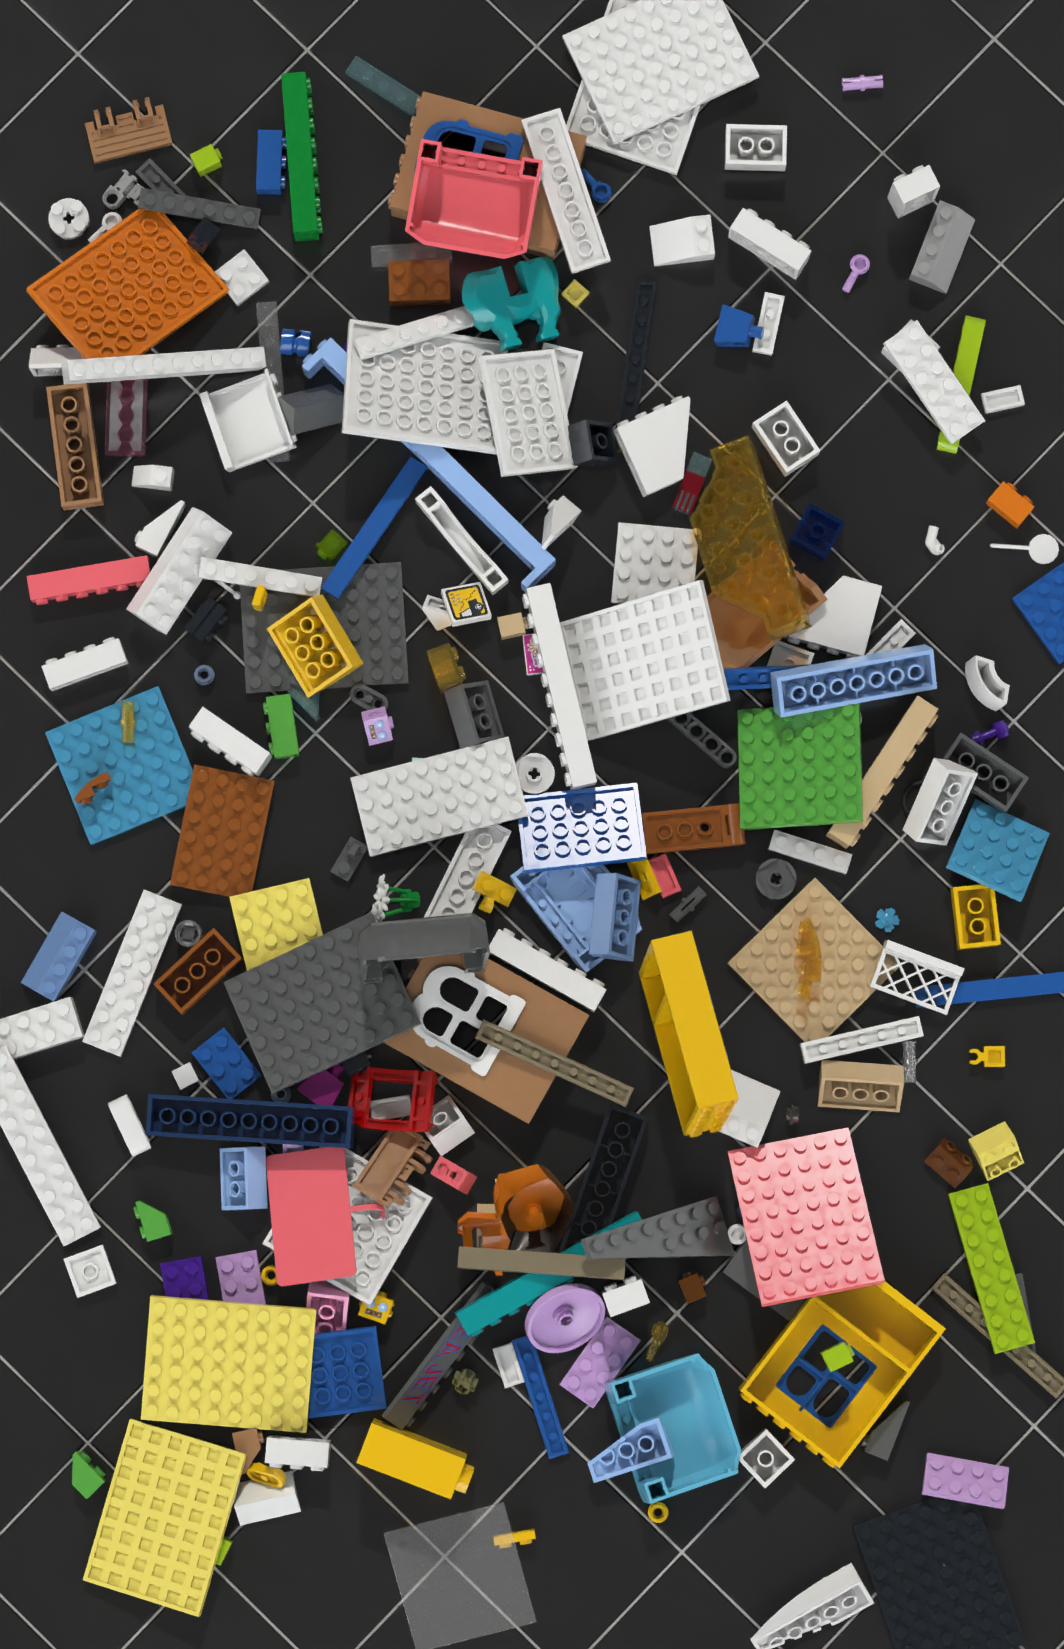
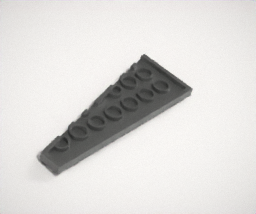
M717 1196L581 1239L587 1260L716 1257L735 1254Z

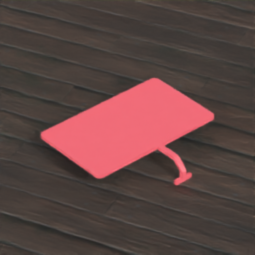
M323 1147L268 1156L266 1158L277 1284L283 1287L354 1276L357 1269L351 1212L371 1209L380 1210L381 1217L385 1218V1210L382 1204H365L350 1207L345 1149Z

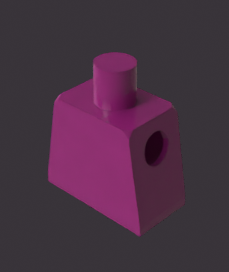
M337 1064L331 1067L329 1071L324 1070L309 1077L297 1090L317 1105H334L344 1086V1083L338 1078L345 1068Z

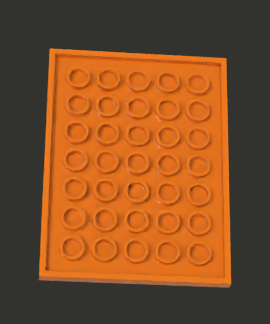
M138 209L27 287L26 291L84 359L143 355L225 296L230 289L200 254L186 243L187 239L164 213Z

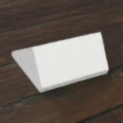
M292 1471L284 1472L286 1481L281 1488L271 1487L253 1480L239 1483L234 1499V1507L240 1526L301 1512Z

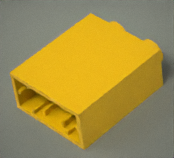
M376 1418L371 1423L356 1462L448 1499L452 1498L454 1490L466 1493L474 1472L473 1466L465 1464L467 1453L410 1431L401 1430L397 1426Z

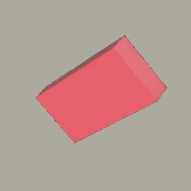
M666 853L648 860L662 892L660 894L663 899L682 891Z

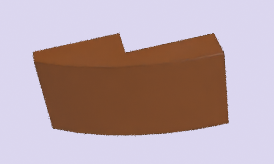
M106 771L88 782L74 798L77 804L81 803L82 806L93 802V798L97 796L94 788L98 790L109 786L108 782L112 781L109 772Z

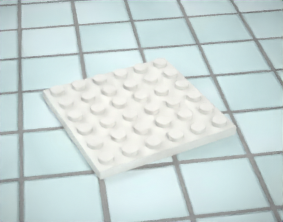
M344 1148L350 1207L380 1204L353 1188L355 1181L369 1161ZM400 1181L412 1190L411 1194L407 1196L391 1188V1191L403 1197L405 1203L400 1206L392 1202L389 1208L384 1206L385 1218L381 1217L380 1210L371 1209L351 1212L357 1272L351 1277L326 1280L371 1306L432 1200V1197L406 1182ZM271 1228L263 1245L274 1250Z

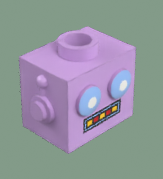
M385 706L361 712L369 746L393 740L391 729L394 728L392 716L387 717Z

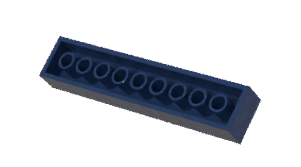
M148 1094L146 1135L353 1148L356 1107Z

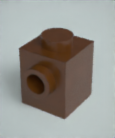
M692 1271L680 1275L681 1279L677 1281L687 1304L707 1296L704 1290L707 1285L703 1275L698 1276V1273L693 1274Z

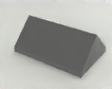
M332 384L278 397L291 435L342 423L344 393Z

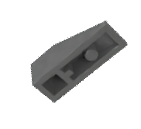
M903 1400L870 1430L869 1435L866 1434L861 1443V1446H864V1452L888 1461L910 1402Z

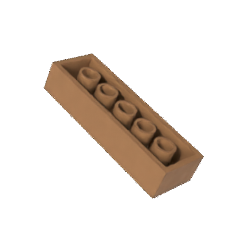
M81 383L46 387L61 507L66 511L103 506L104 498L89 385Z

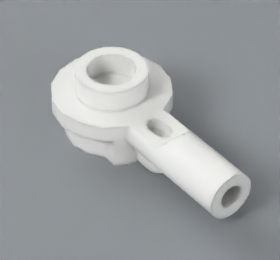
M115 212L107 213L102 220L103 226L88 241L91 243L121 222V216Z

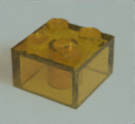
M450 643L426 651L441 694L448 689L463 684L466 676L463 667H458L457 665L459 656L455 647L451 648Z

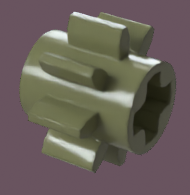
M467 1368L462 1369L461 1372L456 1371L452 1384L455 1385V1390L458 1393L468 1394L470 1391H475L479 1379L475 1378L474 1371Z

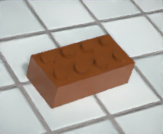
M213 928L165 972L154 985L184 1015L238 965L243 958Z

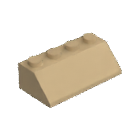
M821 1060L818 1107L900 1112L904 1087V1066Z

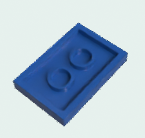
M224 1027L192 1052L227 1099H234L262 1076Z

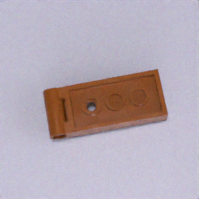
M740 803L642 813L646 855L746 844L745 832L740 828ZM707 825L709 830L704 832L701 830V826Z

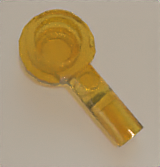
M659 1321L658 1324L655 1323L652 1328L651 1334L654 1336V1339L645 1358L648 1361L653 1362L658 1347L661 1346L667 1337L669 1327L663 1321Z

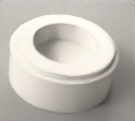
M734 1224L728 1229L731 1243L740 1245L746 1241L747 1238L743 1225Z

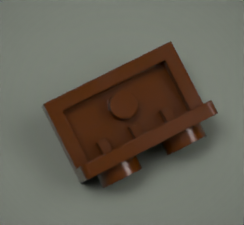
M945 1138L940 1141L939 1145L924 1160L928 1166L954 1188L965 1179L975 1165L969 1156L962 1154L954 1143L947 1141Z

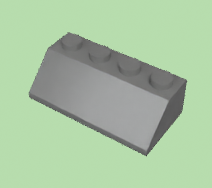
M940 200L909 280L946 294L975 219L959 207Z

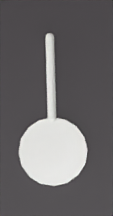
M1047 534L1037 535L1031 540L1029 546L990 545L992 548L1029 550L1031 558L1040 564H1048L1054 561L1059 551L1056 540Z

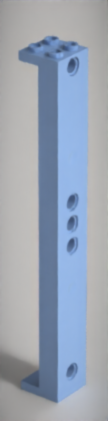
M332 338L328 341L325 339L317 346L318 350L313 355L309 354L303 360V372L311 379L325 366L345 386L346 352ZM401 441L532 570L521 582V589L524 592L526 588L534 587L555 566L556 559L546 549L544 550L542 545L447 451L439 446Z

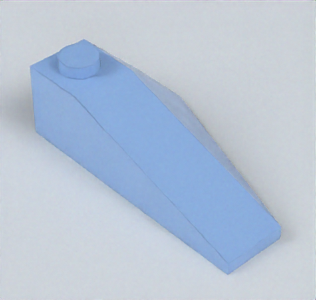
M656 1418L637 1425L589 1461L588 1466L593 1481L596 1483L670 1459L675 1455V1452L660 1418Z

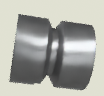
M185 920L177 925L175 938L182 946L192 948L203 938V930L196 922Z

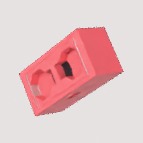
M442 1156L439 1157L430 1173L466 1195L477 1176Z

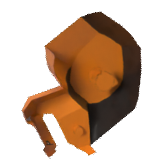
M535 1164L498 1175L493 1192L496 1213L467 1212L458 1220L457 1229L458 1233L463 1236V1247H473L472 1229L476 1227L482 1231L483 1248L552 1253L558 1247L568 1229L575 1209L569 1193L548 1168ZM495 1271L496 1275H503L502 1271Z

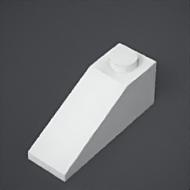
M562 496L558 501L554 499L547 507L549 512L544 518L542 548L544 550L566 531L581 513V510L565 496Z
M179 501L145 526L143 531H139L134 540L137 549L159 559L186 507L185 502Z

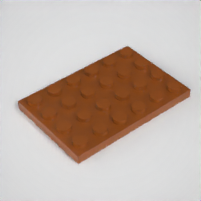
M194 764L170 885L228 897L253 890L274 786L273 780Z

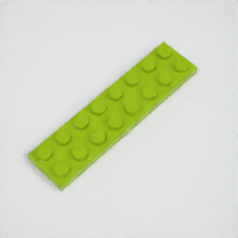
M986 1183L948 1194L994 1354L1035 1343L989 1184Z

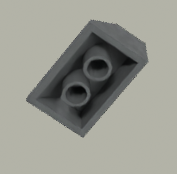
M488 680L460 684L444 691L461 749L505 737Z

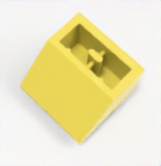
M1005 1121L968 1139L973 1154L987 1181L1024 1163L1015 1136Z

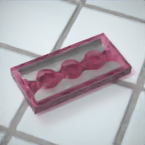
M148 379L107 382L105 456L146 457Z

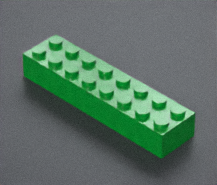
M305 72L281 73L293 233L296 242L320 240L319 233H323L321 216H318V214H321L320 197H316V194H320L318 177H315V174H318L317 158L313 157V155H317L315 137H312V135H315L314 119L310 117L314 115L312 98H309V96H312L311 80L306 78Z

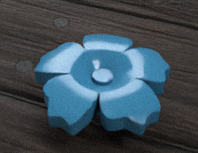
M890 908L886 909L885 912L882 909L877 911L876 918L879 920L875 921L876 927L880 929L884 927L885 932H891L894 929L893 925H899L900 920L898 916H893L895 910Z

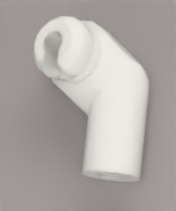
M929 526L925 545L932 554H942L945 547L936 539L939 528Z

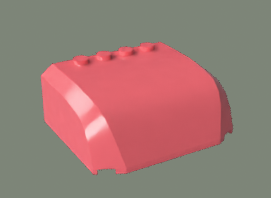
M421 139L405 231L423 245L501 259L526 253L534 221L543 160L522 157V161L445 148L441 142Z

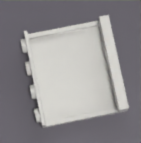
M265 369L263 374L212 393L206 391L199 394L224 468L228 472L297 448L295 441H298L296 434L291 435L278 401V397L283 395L276 389L275 385H278L275 373L271 374L268 369Z

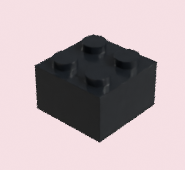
M583 420L568 426L572 459L575 466L601 468L618 462L612 422Z

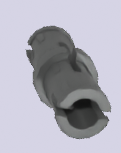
M698 886L669 913L670 917L676 923H679L690 911L693 912L695 910L694 907L707 894ZM693 898H695V900L692 903H690L683 911H681Z

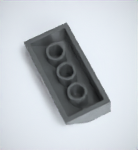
M962 733L958 735L942 758L977 772L978 775L970 792L1003 813L1008 811L1029 777Z

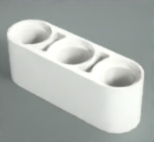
M126 1094L109 1102L108 1106L131 1155L134 1157L151 1149L150 1141L128 1095Z

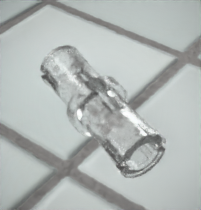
M903 1041V1060H901V1064L904 1066V1083H916V1064H918V1060H916V1041Z

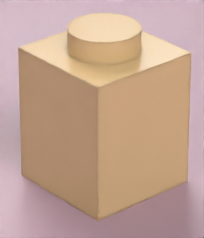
M521 612L497 617L502 640L525 635V629H529L527 618L522 617Z

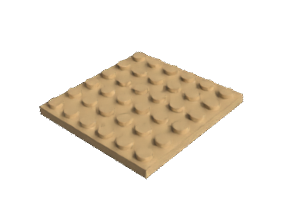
M814 878L727 964L804 1042L829 1037L876 990L869 986L883 946ZM886 954L884 959L886 968L897 965L895 958ZM896 967V968H894V969L888 971L889 974H890V976H891L899 967ZM886 973L878 976L877 985L881 986L888 979Z

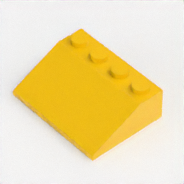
M323 594L309 598L267 628L308 698L349 675L364 664Z

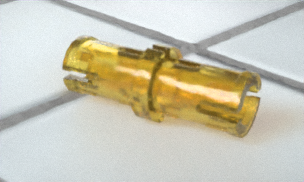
M123 701L121 702L122 720H120V725H122V743H135V702L128 701L127 703Z

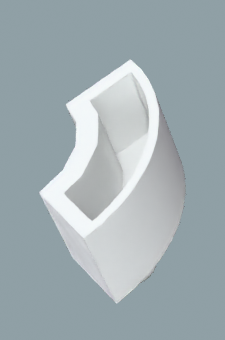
M977 655L967 661L965 664V674L969 688L974 696L983 705L994 711H998L1005 706L1008 700L1010 685L1004 683L997 676L994 661Z

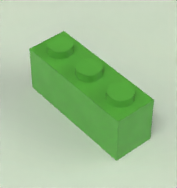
M291 694L266 697V703H263L264 714L269 716V723H266L267 735L272 737V743H269L270 754L274 755L275 759L300 756Z

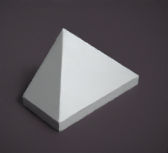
M427 595L422 610L435 629L438 631L451 626L443 599Z

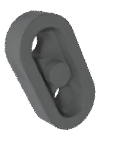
M357 684L352 687L350 698L356 705L366 710L376 708L374 706L375 702L380 701L382 703L381 707L385 706V709H388V700L384 695L363 684ZM358 692L364 693V697L361 699L357 698L356 695Z

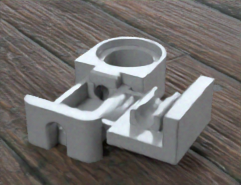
M125 169L122 170L124 174L114 187L110 185L103 194V202L109 209L119 208L126 200V197L128 199L131 197L135 200L134 203L138 207L140 190L144 187L138 184L137 178ZM110 195H117L118 200L116 203L109 204L107 202Z

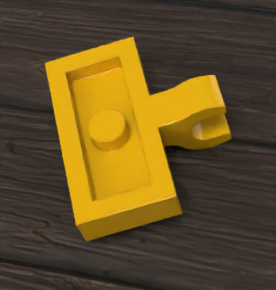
M480 871L472 887L473 890L485 896L479 909L487 913L492 912L494 901L508 907L517 890L484 871Z

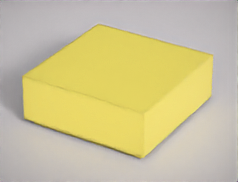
M574 279L561 295L577 308L590 292Z

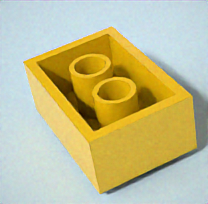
M982 884L951 888L957 950L1000 945L995 890Z

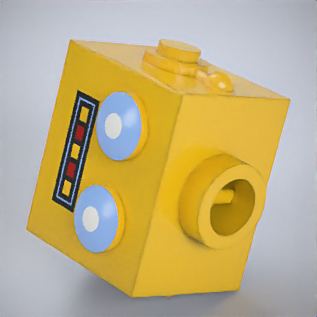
M379 1291L371 1306L360 1300L358 1315L386 1324L387 1319L392 1317L394 1300L386 1298L387 1293Z

